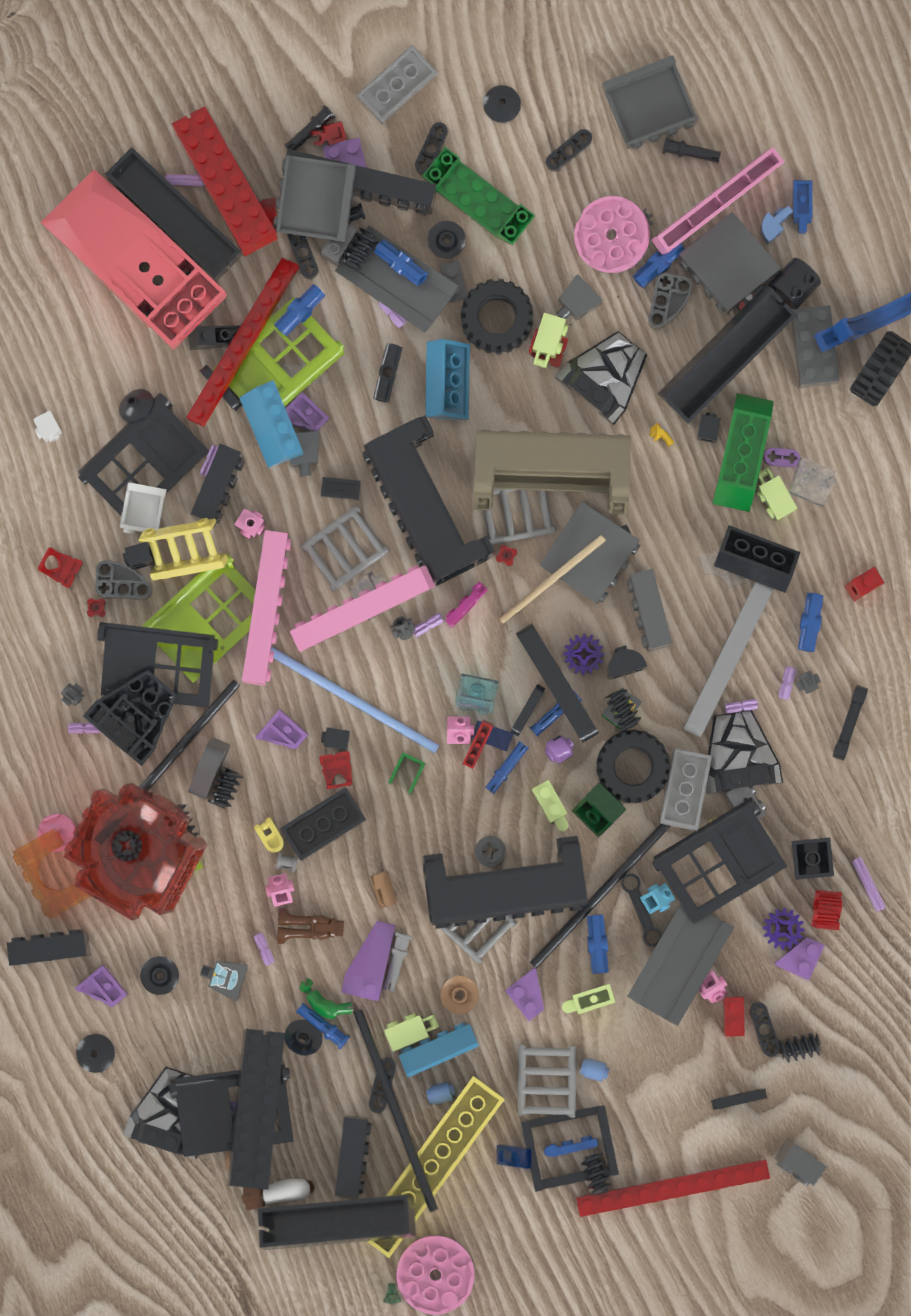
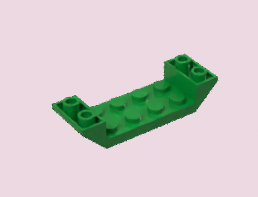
M444 147L422 175L426 182L436 184L438 194L493 236L512 246L536 216L520 204L518 206L460 162V157L447 147Z
M736 393L731 424L712 504L750 512L772 418L774 401Z

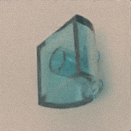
M461 673L455 706L463 711L471 709L478 711L482 715L492 714L499 681Z

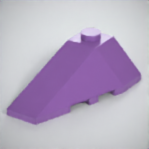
M376 921L345 973L342 993L379 1001L396 925Z

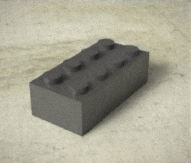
M831 306L792 309L797 314L791 321L799 388L837 384L839 382L836 347L822 353L814 337L816 333L833 326Z
M653 569L630 574L629 580L626 583L629 593H633L634 598L631 600L633 610L638 612L639 617L636 619L638 629L643 631V636L641 637L643 648H647L648 652L670 647L672 639Z
M786 1139L774 1157L778 1161L776 1163L777 1166L788 1174H792L793 1177L806 1186L809 1183L814 1186L827 1167L788 1139Z

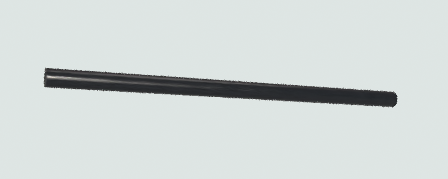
M232 680L124 805L140 801L240 687L235 680ZM129 812L120 819L116 818L96 835L94 840L101 845Z
M660 824L587 901L588 905L583 906V910H578L530 961L536 969L671 826Z
M362 1009L354 1012L355 1019L429 1213L438 1210V1206L364 1012Z

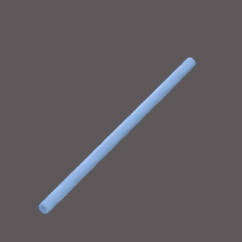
M271 647V651H274L275 660L431 752L435 753L439 747L437 743L276 648Z

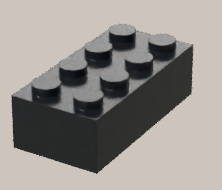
M219 444L191 511L193 519L208 518L209 520L215 518L217 524L221 522L223 517L222 508L228 505L231 497L229 496V491L231 488H235L238 480L236 478L237 472L242 471L245 464L244 457L240 451Z
M728 525L713 566L786 593L801 552Z
M345 787L280 829L300 861H303L367 820Z
M83 929L69 930L68 935H64V932L50 933V937H45V934L31 935L30 940H26L25 937L11 938L12 942L7 943L9 966L91 955L88 932H83Z
M345 1115L335 1196L358 1198L359 1194H363L365 1181H361L362 1174L366 1173L367 1161L363 1160L364 1155H368L369 1142H366V1135H370L372 1123L368 1122L369 1118L350 1115Z

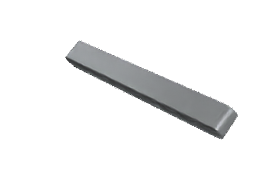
M757 582L754 583L686 721L684 730L698 737L702 736L773 592V588Z

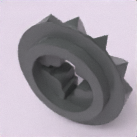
M495 836L483 837L475 847L477 860L489 867L500 864L506 854L504 843ZM488 843H490L492 849H499V851L493 853V860H491L489 854H482V852L488 849Z

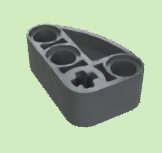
M662 273L658 276L648 318V324L651 329L659 330L665 327L681 313L692 290V282L689 278L669 273ZM663 279L667 280L668 284L666 287L662 286L661 282ZM685 283L688 285V290L681 291L678 285ZM662 297L665 299L666 304L660 306L656 303V299ZM659 316L662 322L655 324L652 322V317Z
M106 560L99 562L96 567L95 590L102 598L146 600L151 597L152 587L139 573L130 567ZM104 565H109L111 568L107 575L101 573V568ZM107 584L106 586L110 589L106 590V593L103 594L100 588H104V585ZM122 585H127L129 587L128 593L120 594L119 588ZM141 586H147L148 592L145 595H139L138 589Z
M214 737L211 738L201 756L188 790L189 793L205 800L207 799L226 758L230 744Z

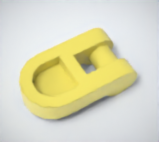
M271 817L265 819L264 823L253 826L268 851L276 853L283 848L284 840ZM270 828L272 833L266 836L264 831Z

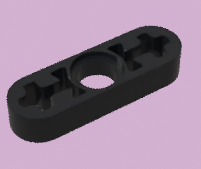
M437 122L433 124L415 162V169L420 175L426 172L441 151L448 135V129L444 123ZM442 128L444 134L439 135L438 141L441 142L438 143L436 140H433L436 137V131L434 130ZM427 145H436L437 151L433 154L426 151ZM425 156L428 158H433V160L428 159V168H424L423 170H421V166L419 165V163H424Z
M586 129L579 130L549 154L546 158L548 170L552 172L559 171L589 147L592 143L591 132ZM580 135H587V142L582 141L579 143L580 149H578L577 145L572 141L575 140L577 143L580 140ZM566 146H572L575 151L572 155H566L563 149ZM558 152H560L561 156L566 160L563 161L561 158L558 160V166H551V159L556 160L559 157Z
M287 233L302 275L306 279H314L318 275L319 270L306 236L299 235L301 244L297 245L295 237L291 238L293 234ZM300 248L308 250L306 257L301 258L298 256L297 252ZM311 258L312 261H309V265L311 268H315L313 274L305 273L304 271L307 270L306 264H301L300 262H306Z
M207 364L199 370L207 381L213 373ZM227 388L222 398L236 412L242 407V404Z
M539 684L536 685L510 731L512 734L519 737L546 688Z
M760 1002L753 1003L750 1006L749 1013L761 1049L766 1056L774 1057L779 1053L780 1046L767 1007ZM755 1006L763 1008L764 1011L761 1012L762 1018L767 1017V1021H760L756 1024V1020L760 1019L757 1014L753 1013L756 1010ZM762 1024H767L770 1027V1032L767 1035H762L759 1032V1027ZM773 1035L774 1039H770L772 1045H776V1048L773 1049L774 1053L766 1051L768 1043L767 1041L762 1042V1038H769Z
M386 1057L382 1059V1062L385 1064L387 1061H390V1065L393 1066L387 1073V1075H391L389 1080L392 1085L396 1063L392 1058ZM377 1074L369 1100V1108L374 1113L382 1112L387 1104L386 1097L382 1096L380 1103L383 1104V1107L374 1109L375 1105L372 1104V1101H376L378 1096L374 1095V1091L384 1094L383 1091L377 1088V1082L379 1081Z
M766 1088L716 1098L711 1100L712 1109L717 1110L768 1097Z

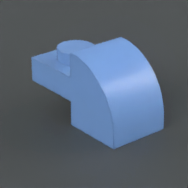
M789 206L785 209L779 208L773 214L775 217L769 212L764 217L761 224V236L767 245L783 232L784 229L780 224L793 213Z

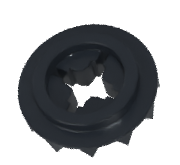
M129 830L119 832L113 837L111 844L112 853L119 860L132 861L141 853L142 841L135 832ZM128 840H130L129 845L133 850L125 849V851H123L122 849L124 846L120 842L127 843Z

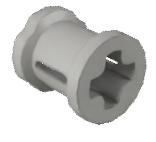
M279 852L276 870L281 868L295 873L298 856H285Z

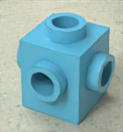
M656 883L647 889V894L640 897L649 914L658 909L660 912L670 907L669 903L675 900L666 883L658 886Z

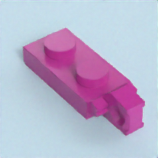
M481 582L472 587V594L464 596L459 602L460 606L456 610L452 609L446 615L447 619L445 620L446 624L453 628L478 603L479 599L488 589Z

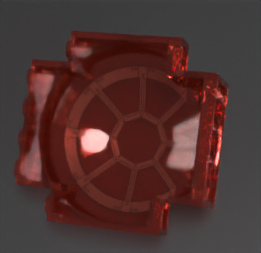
M134 783L123 785L118 796L105 788L96 790L91 796L90 800L92 802L89 808L87 807L82 814L83 819L81 823L74 829L72 841H69L65 847L66 853L63 857L82 868L76 874L74 886L131 921L139 919L144 907L158 915L173 912L208 846L202 837H195L187 831L191 817L187 816L180 807L168 798L156 793L147 792ZM126 830L135 832L142 841L141 853L132 861L119 860L112 853L111 844L113 837L119 832ZM128 840L127 843L120 842L124 846L122 849L123 851H125V849L133 850L129 845L130 840Z

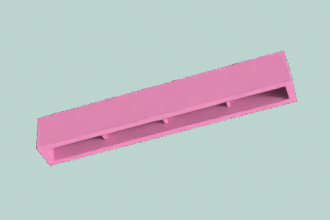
M774 147L766 150L652 238L651 241L662 255L668 253L784 163L783 159Z
M265 530L242 677V682L246 684L266 686V681L270 682L271 670H268L269 662L273 663L274 651H271L272 644H276L277 638L274 627L279 624L280 614H277V608L282 605L283 595H280V588H284L286 576L282 575L283 569H287L288 558L285 555L286 550L290 551L291 539H288V533Z
M418 565L411 567L406 575L399 573L391 577V582L386 583V581L375 585L376 589L371 592L369 589L359 593L360 597L356 599L350 597L342 601L344 605L338 607L336 604L326 609L328 613L324 615L320 612L311 616V621L307 623L303 620L295 624V629L291 630L290 633L299 652L436 587L427 567L419 568Z

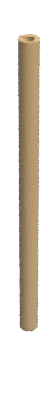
M601 534L500 616L499 620L503 624L604 543L606 541L605 537Z

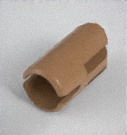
M385 871L371 875L370 878L378 906L386 908L395 905L397 900L389 872Z

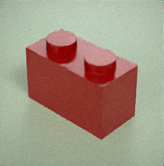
M744 997L723 998V1029L725 1037L745 1036Z

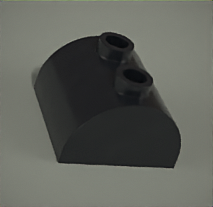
M794 257L769 283V286L791 309H798L821 285V280L807 263Z
M626 645L615 648V654L607 666L608 680L645 670L647 668L646 661L639 652L627 649Z
M830 837L791 841L795 880L834 876Z

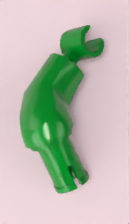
M310 978L306 979L305 984L303 981L301 982L300 991L308 994L306 999L313 1010L319 1015L328 1019H334L337 1015L352 1014L353 1008H349L352 1006L351 1002L335 1004V1002L325 999L318 990L312 991L313 981Z

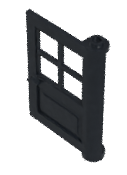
M160 392L154 397L153 409L146 418L136 423H127L78 471L80 474L78 478L85 485L89 483L120 516H122L124 502L116 494L130 480L135 484H140L134 476L147 463H150L164 478L156 488L167 489V493L209 452L169 410L173 405ZM128 444H131L146 459L131 474L115 458ZM111 461L128 476L114 491L97 476Z
M106 622L99 623L97 639L98 641L105 640L101 683L102 696L109 694L147 670L154 675L155 668L176 670L174 693L177 694L174 704L209 708L214 650H218L219 639H215V635ZM157 642L178 644L176 666L155 664ZM182 645L203 647L201 669L180 667ZM180 671L200 673L199 695L178 692Z
M750 797L701 827L698 831L691 833L653 857L654 861L652 864L657 872H662L693 924L788 867L758 820L757 816L762 812L753 797ZM710 841L722 861L704 871L694 856L693 851ZM689 854L701 874L683 884L671 865ZM725 864L737 884L718 894L707 874ZM703 877L715 897L697 907L686 887Z
M285 1064L281 1065L277 1103L280 1132H274L273 1145L294 1142L286 1088L287 1079H290L289 1067L285 1068ZM239 1070L169 1079L171 1099L176 1098L184 1157L231 1151L233 1134L232 1115L235 1114V1110L231 1111L228 1088L238 1086Z

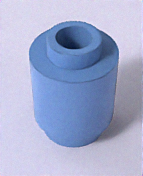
M589 1058V1060H583L580 1074H583L586 1078L602 1082L603 1079H607L610 1068L606 1067L607 1063Z
M448 1081L431 1086L430 1089L426 1090L430 1105H439L454 1100L453 1096L456 1095L453 1084L449 1085Z

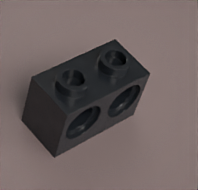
M147 542L124 548L125 553H122L125 565L131 569L136 570L155 565L150 546Z

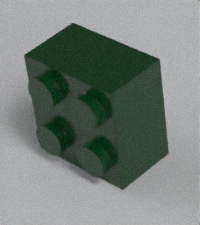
M598 783L572 809V812L599 838L627 809L609 793L608 789H605Z

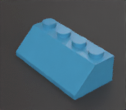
M445 339L427 341L426 417L446 420L469 419L470 344Z
M274 380L260 385L240 397L268 468L304 454Z
M465 1022L454 1026L455 1030L452 1032L442 1031L436 1034L438 1038L430 1041V1038H426L419 1042L420 1046L412 1048V1046H408L402 1049V1054L399 1055L407 1078L478 1047L479 1044L471 1025H466Z

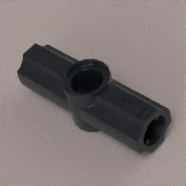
M386 344L373 396L374 400L389 403L403 347L395 344ZM385 369L393 371L391 377H384L382 373Z

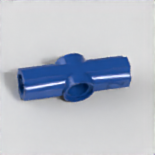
M383 239L375 247V254L413 284L419 286L426 280L428 273L415 264L408 255L401 250L398 251L389 242Z
M680 243L663 255L657 251L646 261L643 267L634 273L632 278L642 289L645 288L653 279L664 273L671 266V263L679 257V254L685 250L683 245Z
M313 284L300 298H296L290 303L285 314L274 326L287 337L299 323L305 322L310 317L313 309L326 295L319 287Z
M807 593L804 613H802L800 621L801 632L798 650L815 652L817 633L820 631L822 620L820 614L824 595Z
M603 914L587 916L589 935L587 936L588 951L591 956L592 974L608 973L607 935H605Z

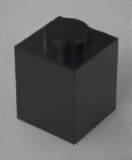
M713 413L702 415L696 440L715 443L721 418H717V415Z
M327 727L326 731L322 732L321 743H324L326 748L347 751L350 731Z

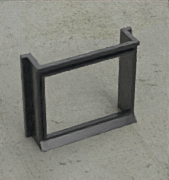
M605 1105L576 1110L574 1118L568 1117V1115H552L521 1122L535 1192L586 1181L585 1178L590 1174L581 1171L541 1180L531 1128L596 1114L598 1116L608 1166L602 1167L608 1168L604 1175H619Z

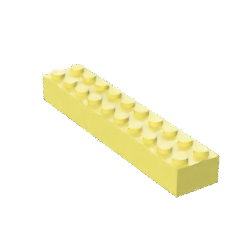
M474 1075L417 1152L433 1196H435L505 1100V1098ZM409 1163L386 1196L408 1194L414 1197L416 1222L427 1205L411 1163ZM403 1238L367 1242L390 1258Z

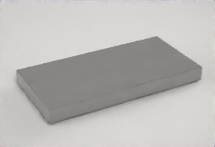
M412 45L356 96L377 120L383 124L438 75V72Z
M674 748L660 824L698 831L711 765V755Z

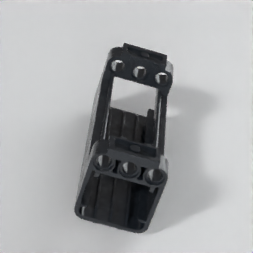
M426 415L366 443L363 446L364 452L362 454L366 464H371L373 467L371 473L375 481H380L382 485L380 486V491L384 499L388 498L390 501L388 505L392 515L398 516L397 524L402 533L406 532L408 536L406 537V542L410 550H415L414 558L418 566H426L435 586H439L488 561L495 556V550L487 536L467 544L462 540L416 449L422 446L423 442L434 437L433 429Z
M578 836L556 839L558 849V862L456 876L446 877L442 853L422 856L430 925H435V929L448 928L449 923H454L455 926L467 925V921L474 920V924L486 923L487 918H493L494 922L506 920V916L512 915V919L524 918L525 913H531V916L544 915V911L550 910L551 914L564 912L563 908H569L570 911L583 910V906L588 905Z

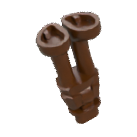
M279 908L278 925H310V929L278 927L277 944H284L291 938L324 940L330 937L343 936L344 921L335 920V918L331 920V918L324 915H291L285 908Z

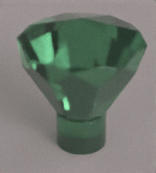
M395 1283L388 1284V1291L383 1299L384 1303L395 1305L401 1302V1297L396 1291Z

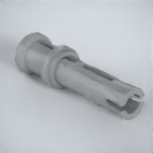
M398 932L395 933L397 936L394 948H391L393 956L383 987L384 990H388L391 983L389 990L391 992H395L402 961L408 955L407 947L409 941L412 940V936Z

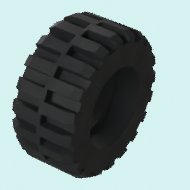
M489 279L486 283L481 282L477 284V287L471 289L468 292V296L465 297L461 308L462 330L466 334L467 340L473 343L478 350L482 349L488 354L494 352L496 355H500L502 352L509 353L514 348H519L522 342L528 338L533 325V306L530 303L529 296L525 295L524 290L520 286H515L514 282H504V279H498V281ZM502 300L511 305L515 313V321L508 331L495 334L486 331L482 327L479 313L487 302Z
M887 331L851 385V393L871 406H878L910 358L911 343L893 331Z
M631 729L610 737L602 746L596 762V772L600 784L605 789H608L609 793L617 800L624 803L636 804L653 798L663 789L669 778L670 763L665 746L657 737L643 730ZM632 748L646 753L651 762L650 775L644 782L636 785L624 783L615 771V762L619 754Z

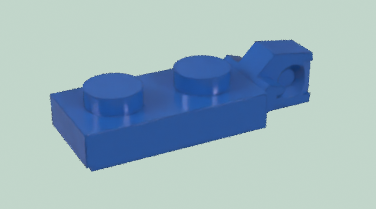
M793 180L794 223H798V234H806L807 224H811L813 217L812 180Z

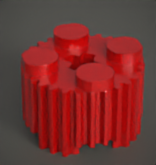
M815 890L811 927L839 930V919L843 901L841 899L842 892Z

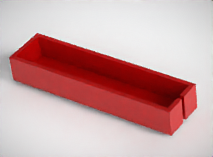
M204 106L190 113V118L185 116L171 123L176 137L243 256L245 257L276 241L275 229L206 107Z

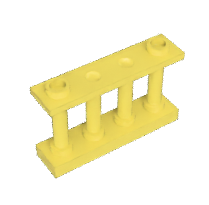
M203 518L193 523L155 530L154 528L144 530L139 538V543H149L156 564L150 573L152 581L224 568L228 561L226 553H217L210 532L216 523L215 518L209 520L208 518ZM192 533H203L209 556L201 557L198 555ZM175 536H185L191 559L183 561L180 558L174 539ZM167 539L173 558L172 563L165 564L162 561L156 540Z

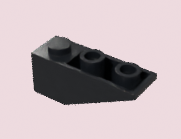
M241 325L197 326L188 335L190 350L228 347Z

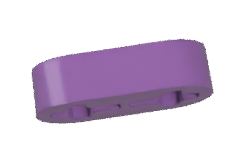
M770 448L763 457L767 465L775 467L793 468L800 462V454L793 449ZM774 452V455L780 456L781 459H775L774 462H771L767 455ZM790 454H793V457L797 458V460H794L793 464H791L788 459H783V457H789Z

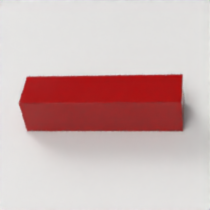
M483 719L463 761V765L474 769L494 726L493 723Z

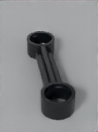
M856 685L844 725L834 748L833 758L844 761L868 688Z
M627 874L621 880V887L625 892L629 893L644 931L642 936L643 942L647 946L655 947L658 942L656 944H649L646 941V934L648 931L654 930L659 934L660 940L662 933L654 927L651 917L640 899L642 895L639 890L641 885L639 877L635 874ZM629 876L635 877L638 882L637 887L634 890L626 889L624 886L625 878Z

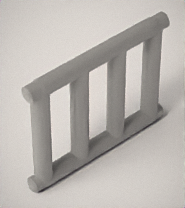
M494 489L493 495L500 494L507 535L496 536L491 510H483L488 539L492 545L556 533L555 526H552L546 491H538L545 525L543 528H533L526 490H518L526 531L517 533L514 531L507 492L515 490Z
M358 506L349 510L300 546L304 551L307 550L331 584L330 589L332 591L344 585L389 552V549L386 546L383 547L359 513L361 511ZM351 518L355 519L377 550L370 557L366 556L344 525ZM337 528L361 560V563L353 569L329 537V534ZM320 540L324 541L346 572L339 579L334 577L313 547Z
M511 915L506 916L505 922L477 952L468 944L492 918H487L486 923L476 924L463 939L454 931L458 927L454 923H450L448 928L440 929L474 961L480 964L483 960L482 957L511 926H516L518 922L512 919Z
M519 1045L517 1106L519 1117L525 1116V1114L568 1115L571 1118L575 1117L576 1046H569V1048H526V1045ZM526 1055L569 1056V1068L526 1067ZM526 1075L568 1076V1087H526ZM525 1094L568 1095V1107L525 1106Z

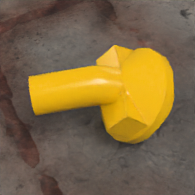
M659 423L651 426L649 436L652 437V441H657L662 437L668 447L674 443L670 435L662 429Z

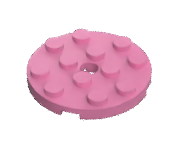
M618 196L603 197L593 201L583 210L575 226V245L581 258L592 268L605 273L622 272L634 266L643 257L649 244V223L643 211L632 201ZM614 229L617 232L614 240H610L608 232Z
M430 1235L416 1240L403 1252L397 1267V1284L402 1296L409 1305L426 1314H445L456 1309L468 1298L474 1283V1266L470 1255L461 1244L446 1236ZM434 1269H438L441 1272V1277L438 1280H433L430 1277V1272Z

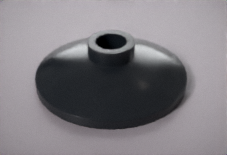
M495 86L484 97V111L495 122L506 123L512 121L521 109L520 96L509 86ZM503 99L506 101V104L500 105L499 101Z
M441 221L435 224L428 234L429 248L440 258L449 259L456 257L465 247V233L455 222ZM445 238H449L450 243L445 244L443 240Z
M137 389L128 393L119 406L121 418L128 423H136L146 418L154 406L152 394L145 389Z
M153 957L141 969V983L148 992L154 995L167 994L178 983V968L167 957ZM158 972H162L164 974L163 979L157 978Z
M296 1020L286 1028L284 1040L287 1047L295 1054L309 1056L319 1050L323 1038L321 1031L307 1020Z
M91 1034L83 1038L78 1044L76 1057L83 1069L88 1072L99 1073L111 1066L115 1058V1049L112 1042L106 1036ZM93 1050L98 1051L97 1057L91 1055Z

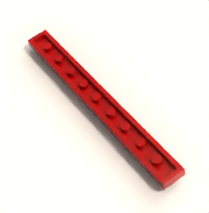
M281 258L186 416L189 421L202 427L206 425L299 269L298 264Z
M764 1159L610 1190V1192L597 1196L576 1197L579 1215L584 1217L770 1179L767 1160Z

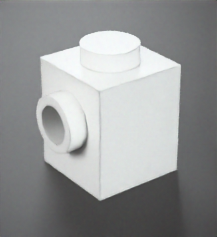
M51 411L33 419L37 426L34 430L39 439L43 438L45 442H53L60 438L59 435L62 434V431Z

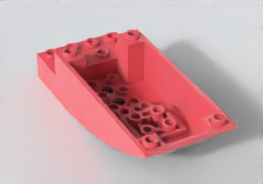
M94 169L40 222L172 350L227 297L226 292L177 244ZM140 263H149V271L141 272L139 270ZM156 275H160L164 279L160 286L153 284L152 280ZM146 312H151L147 317L145 316Z

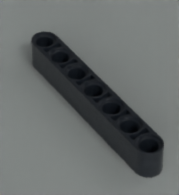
M531 623L516 633L517 637L582 743L599 734L533 624Z

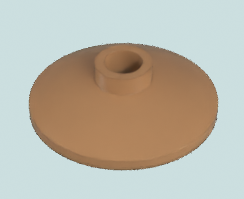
M454 976L448 979L442 986L440 993L441 1002L453 1014H466L477 1005L479 991L476 984L470 978ZM458 991L463 992V998L458 999L456 993Z

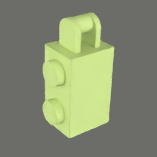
M547 313L543 314L533 346V352L536 353L533 365L547 368L549 359H555L556 354L560 355L563 346L560 341L562 336H566L569 327L566 325V319ZM544 355L546 359H540L539 356Z
M768 467L760 471L758 480L761 485L758 487L759 492H757V496L762 503L765 502L767 505L766 512L770 519L774 518L775 522L795 512L797 507L780 476L774 478ZM769 476L770 481L765 483L763 478Z
M547 780L533 788L532 792L549 823L554 822L559 831L567 830L568 822L565 815L568 813L550 781Z
M610 984L572 995V1000L565 1001L562 1004V1010L565 1013L577 1011L578 1014L615 1003Z
M413 1013L404 1017V1022L398 1024L396 1020L387 1024V1029L384 1032L394 1052L429 1037L427 1032L438 1028L439 1024L435 1014L422 1019L420 1015L416 1016ZM429 1020L431 1027L426 1029L423 1022Z

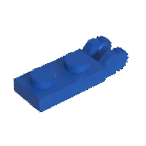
M592 1135L581 1137V1141L575 1143L573 1139L563 1141L562 1146H557L553 1143L545 1147L544 1153L546 1157H554L597 1147V1138H592Z

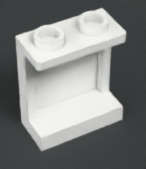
M128 482L120 528H124L123 532L134 534L135 531L143 533L144 530L149 528L159 529L167 489Z

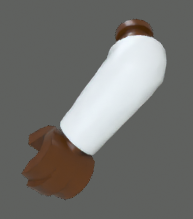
M293 1178L269 1184L268 1190L243 1188V1195H241L242 1203L245 1204L246 1210L263 1208L266 1204L304 1200L309 1194L314 1192L315 1186L311 1180Z

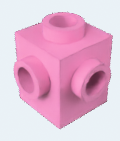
M245 508L234 524L235 527L241 530L240 534L248 539L251 536L253 538H256L257 535L261 536L266 527L264 526L265 521L262 519L263 515L255 510L251 513ZM254 522L253 526H248L249 523Z
M447 717V744H470V736H474V725H470V717Z
M287 874L268 877L269 885L265 887L267 896L272 898L274 907L292 903L291 892L294 891L292 880L288 881Z
M714 970L707 974L699 992L704 1000L708 998L713 1004L721 1001L728 995L725 988L728 985L722 976L718 977Z

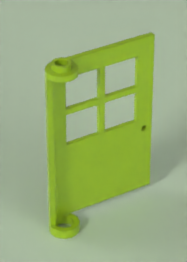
M293 297L268 319L229 387L240 398L252 389L274 380L285 407L345 354L343 351L345 347L339 340L335 342L311 315L302 323L307 330L294 342H291L274 324L285 314L288 306L295 299ZM275 330L289 346L273 359L259 343ZM309 333H312L325 349L309 362L296 348V345ZM291 349L307 364L292 378L277 363Z
M226 553L228 561L224 568L200 572L141 627L215 635V639H219L218 650H214V665L250 631L252 614L241 622L227 606L241 593L254 605L256 590L235 569L232 564L234 560ZM223 573L239 589L225 603L209 588ZM205 590L220 605L206 620L191 605ZM223 609L239 625L224 640L208 624ZM157 642V645L176 664L178 644ZM182 645L180 667L201 669L203 647ZM182 671L193 683L200 678V673Z

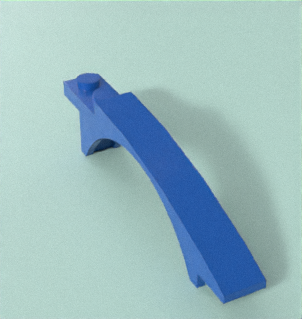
M911 292L865 314L852 318H843L834 326L816 333L814 337L822 353L910 315Z

